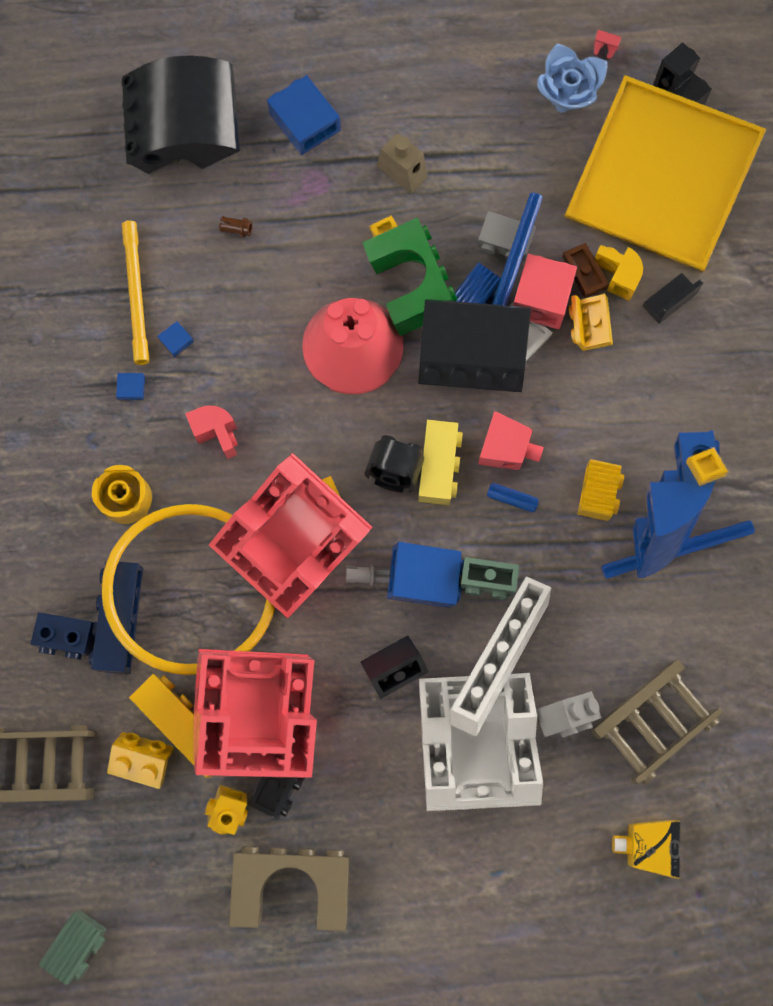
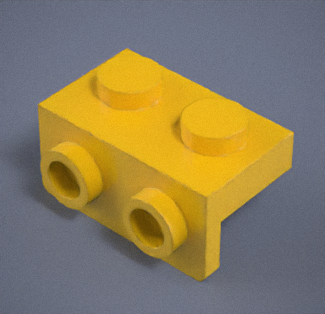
M606 294L581 300L577 295L571 296L572 305H569V315L574 322V329H571L573 343L577 344L582 351L613 345L609 304Z
M122 732L112 744L107 774L160 789L164 783L168 759L172 755L174 747L166 745L162 741H153L139 737L135 733Z

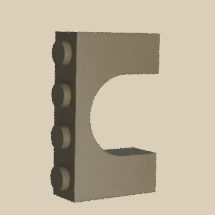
M242 846V851L235 852L233 857L229 927L258 928L262 924L263 893L267 880L279 869L296 868L308 874L316 885L318 892L317 930L346 931L350 856L344 855V850H327V855L315 854L316 849L301 848L298 849V854L287 853V848L271 847L270 853L259 852V847Z

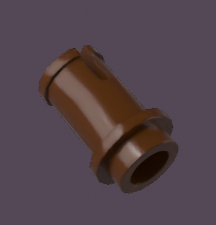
M226 216L221 217L220 221L224 222V224L219 223L220 232L239 234L242 238L251 236L253 224L252 221H248V218L240 220Z

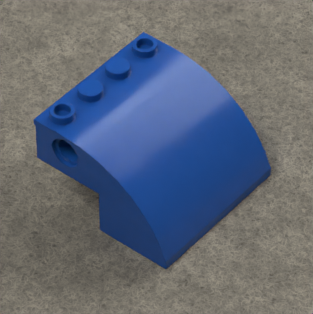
M713 430L709 432L679 433L674 444L677 470L664 471L660 482L649 483L645 494L648 517L636 518L632 528L638 578L648 577L666 567L679 555L687 543L711 495L716 480L699 486L686 461L688 457L714 448L719 455L720 444L718 440H715Z

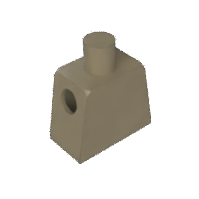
M395 134L380 150L377 168L410 194L427 179L424 154L411 144L407 137Z

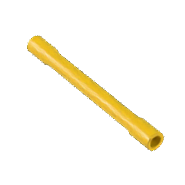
M125 221L122 223V235L128 276L133 332L134 364L146 365L149 363V352L142 301L137 223Z

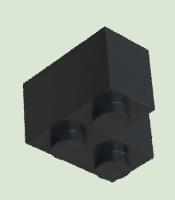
M683 42L662 59L653 83L655 87L702 105L706 103L712 90L705 80L695 74L700 57Z

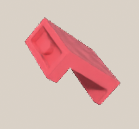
M528 254L513 306L531 307L530 322L560 330L577 266Z

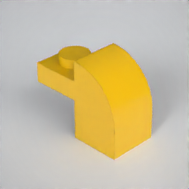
M600 245L595 260L600 268L614 274L607 291L630 302L643 274L641 258L629 247L625 254L622 255L612 247Z

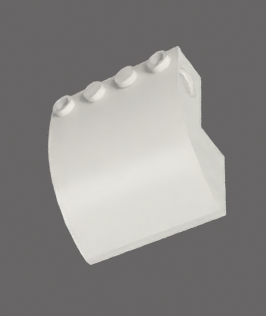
M530 673L510 674L476 737L450 724L451 708L469 676L419 679L427 811L542 805L543 780L536 744L537 713Z

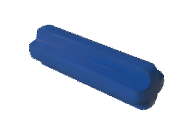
M491 483L487 492L489 498L529 512H535L539 503V499L496 483Z

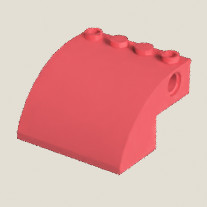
M292 453L275 468L253 497L232 515L210 542L209 546L284 616L289 618L373 527Z
M198 650L193 731L196 775L312 778L317 720L310 714L314 660L308 654Z

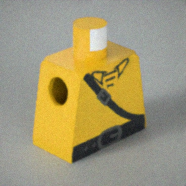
M662 820L629 824L628 836L613 835L612 852L628 854V866L673 878H680V821Z

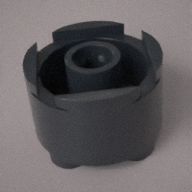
M383 435L381 440L374 444L364 472L365 476L369 479L371 475L376 479L374 484L386 490L403 493L404 488H410L409 492H413L424 462V456L421 454L422 448L417 444H405L398 442L392 436Z

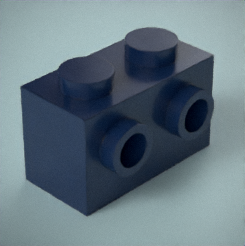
M38 612L30 645L38 647L39 653L55 655L56 651L66 652V658L81 660L82 655L89 656L90 650L94 646L95 638L92 635L94 622Z

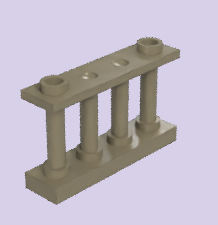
M678 659L668 664L589 730L596 739H601L602 737H605L606 740L610 739L637 772L629 779L633 784L642 782L645 785L657 775L654 771L703 729L707 732L719 723L717 717L723 713L720 708L712 709L708 712L681 681L682 676L679 673L685 667ZM666 684L668 687L672 686L700 719L688 730L660 698L661 693L659 690ZM645 701L648 705H653L679 736L668 747L662 743L639 715L638 707ZM624 719L627 722L631 721L658 754L647 765L642 762L619 734L617 725Z
M87 725L70 726V731L4 733L5 728H0V751L1 740L17 739L15 784H12V790H1L2 785H0V802L94 799V788H85V783H82L84 737H96V731L87 730ZM45 738L43 784H40V789L29 790V784H27L29 739ZM56 738H73L71 783H68V789H57V783H54Z

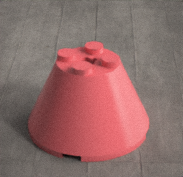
M345 298L324 306L312 317L304 332L302 348L305 363L316 380H319L322 384L329 387L330 390L338 393L363 394L373 391L389 381V378L401 363L404 342L403 335H399L389 311L383 306L367 299Z

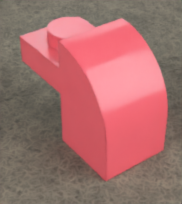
M203 406L185 413L194 437L199 444L218 437L227 459L237 455L234 447L238 446V443L232 431L237 429L233 418L226 410L217 406Z

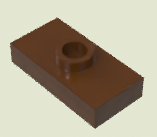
M586 243L563 252L562 258L565 263L577 266L574 279L584 298L608 288L609 283Z

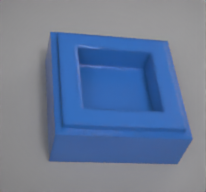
M178 321L157 336L174 357L194 342L193 338Z
M117 373L116 398L118 400H144L145 375L143 373Z

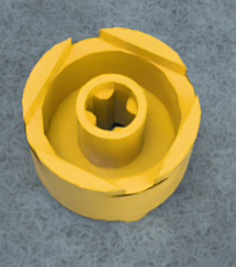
M114 465L105 469L104 473L95 479L92 486V499L97 508L113 522L130 524L147 516L152 503V491L146 480L136 470L126 465Z

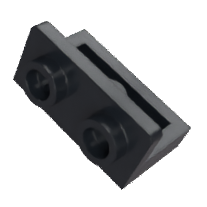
M261 777L248 805L271 816L276 821L280 820L281 816L286 818L293 804V801L289 800L294 789L299 791L305 777Z

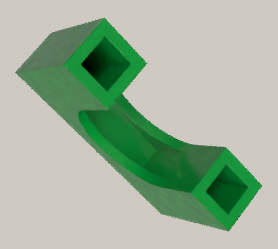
M418 217L362 242L376 275L406 262H415L426 267L425 278L416 290L386 303L393 324L400 336L423 326L425 299L458 300L453 287H447L445 281L449 280L443 265L438 267L436 261L441 258L436 246L429 245L428 241L432 239L427 225L421 226Z

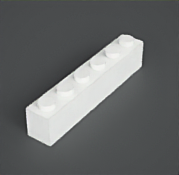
M529 577L524 579L453 704L450 718L451 725L475 737L477 736L549 604L551 587Z

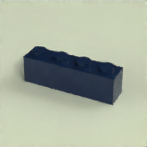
M118 562L113 581L114 605L122 626L135 641L144 568L138 563ZM102 568L100 571V584H102L103 572L105 568ZM101 591V595H98L96 600V610L99 611L98 621L94 622L92 630L95 644L94 649L92 648L89 653V664L92 665L91 670L131 674L133 655L123 647L111 630L105 616Z

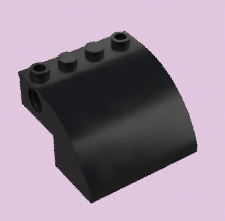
M173 56L146 63L122 76L125 152L128 165H132L150 174L176 160L184 158L204 169L240 151L233 65L230 62L206 56Z

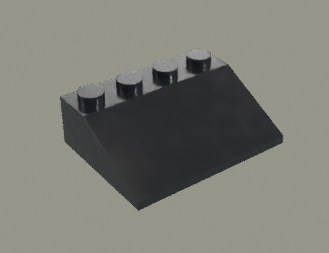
M425 299L418 384L522 393L531 307Z

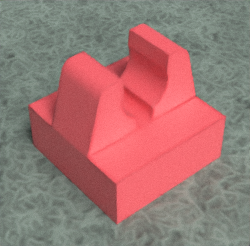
M598 30L595 37L594 55L598 56L600 49L607 46L609 51L607 59L610 60L618 50L621 37Z

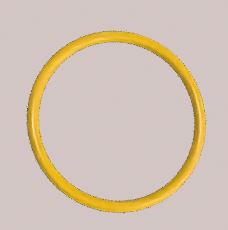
M183 504L166 507L150 513L134 523L120 537L107 559L103 572L102 602L111 630L123 647L143 663L164 672L196 675L197 664L166 661L141 648L122 626L116 613L113 598L114 574L121 555L130 542L144 529L163 519L180 515L207 516L225 523L232 517V514L218 508L198 504ZM267 599L256 628L233 651H251L265 634L275 611V606Z

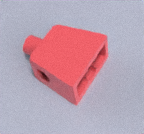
M494 411L478 464L520 470L524 458L539 462L544 447L529 443L532 434L531 428Z

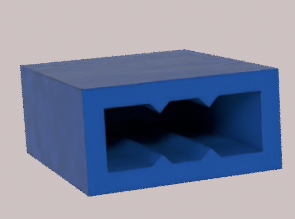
M307 75L301 79L294 80L290 86L280 92H275L267 99L269 114L301 156L341 131L340 116Z
M404 542L396 543L392 547L387 599L446 608L457 605L462 593V588L458 586L459 575H462L464 560L461 559L462 551Z

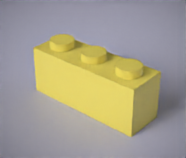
M427 420L423 453L424 462L421 471L418 502L450 505L451 498H456L458 482H453V472L459 473L460 457H455L456 447L461 448L463 432H458L459 423Z

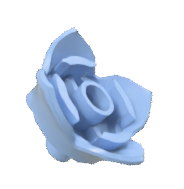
M556 44L547 57L545 74L539 76L537 87L559 112L590 106L596 101V92L605 80L607 61L597 57L579 60L572 49Z

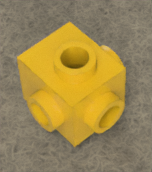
M220 785L215 798L209 799L204 815L208 816L207 826L211 827L218 834L225 835L229 833L235 835L238 826L242 827L248 814V810L245 809L247 794Z

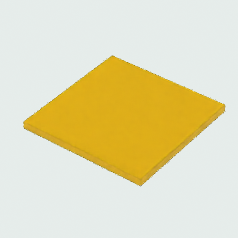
M624 75L564 217L704 272L763 139L766 128Z

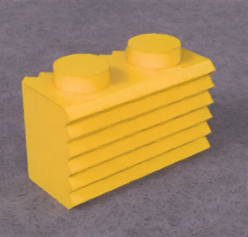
M592 459L589 460L586 465L578 515L609 521L613 514L617 515L620 505V499H616L617 489L621 490L624 482V474H620L622 466Z

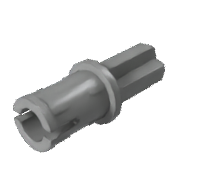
M370 564L369 567L346 566L345 583H369L370 586L373 583H389L390 568L373 567V564Z

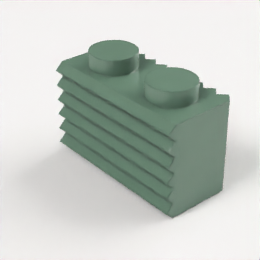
M81 910L73 912L39 963V967L59 981H62L65 985H68L75 979L79 981L89 967L86 961L91 953L96 955L105 943L106 939L103 935L107 929Z

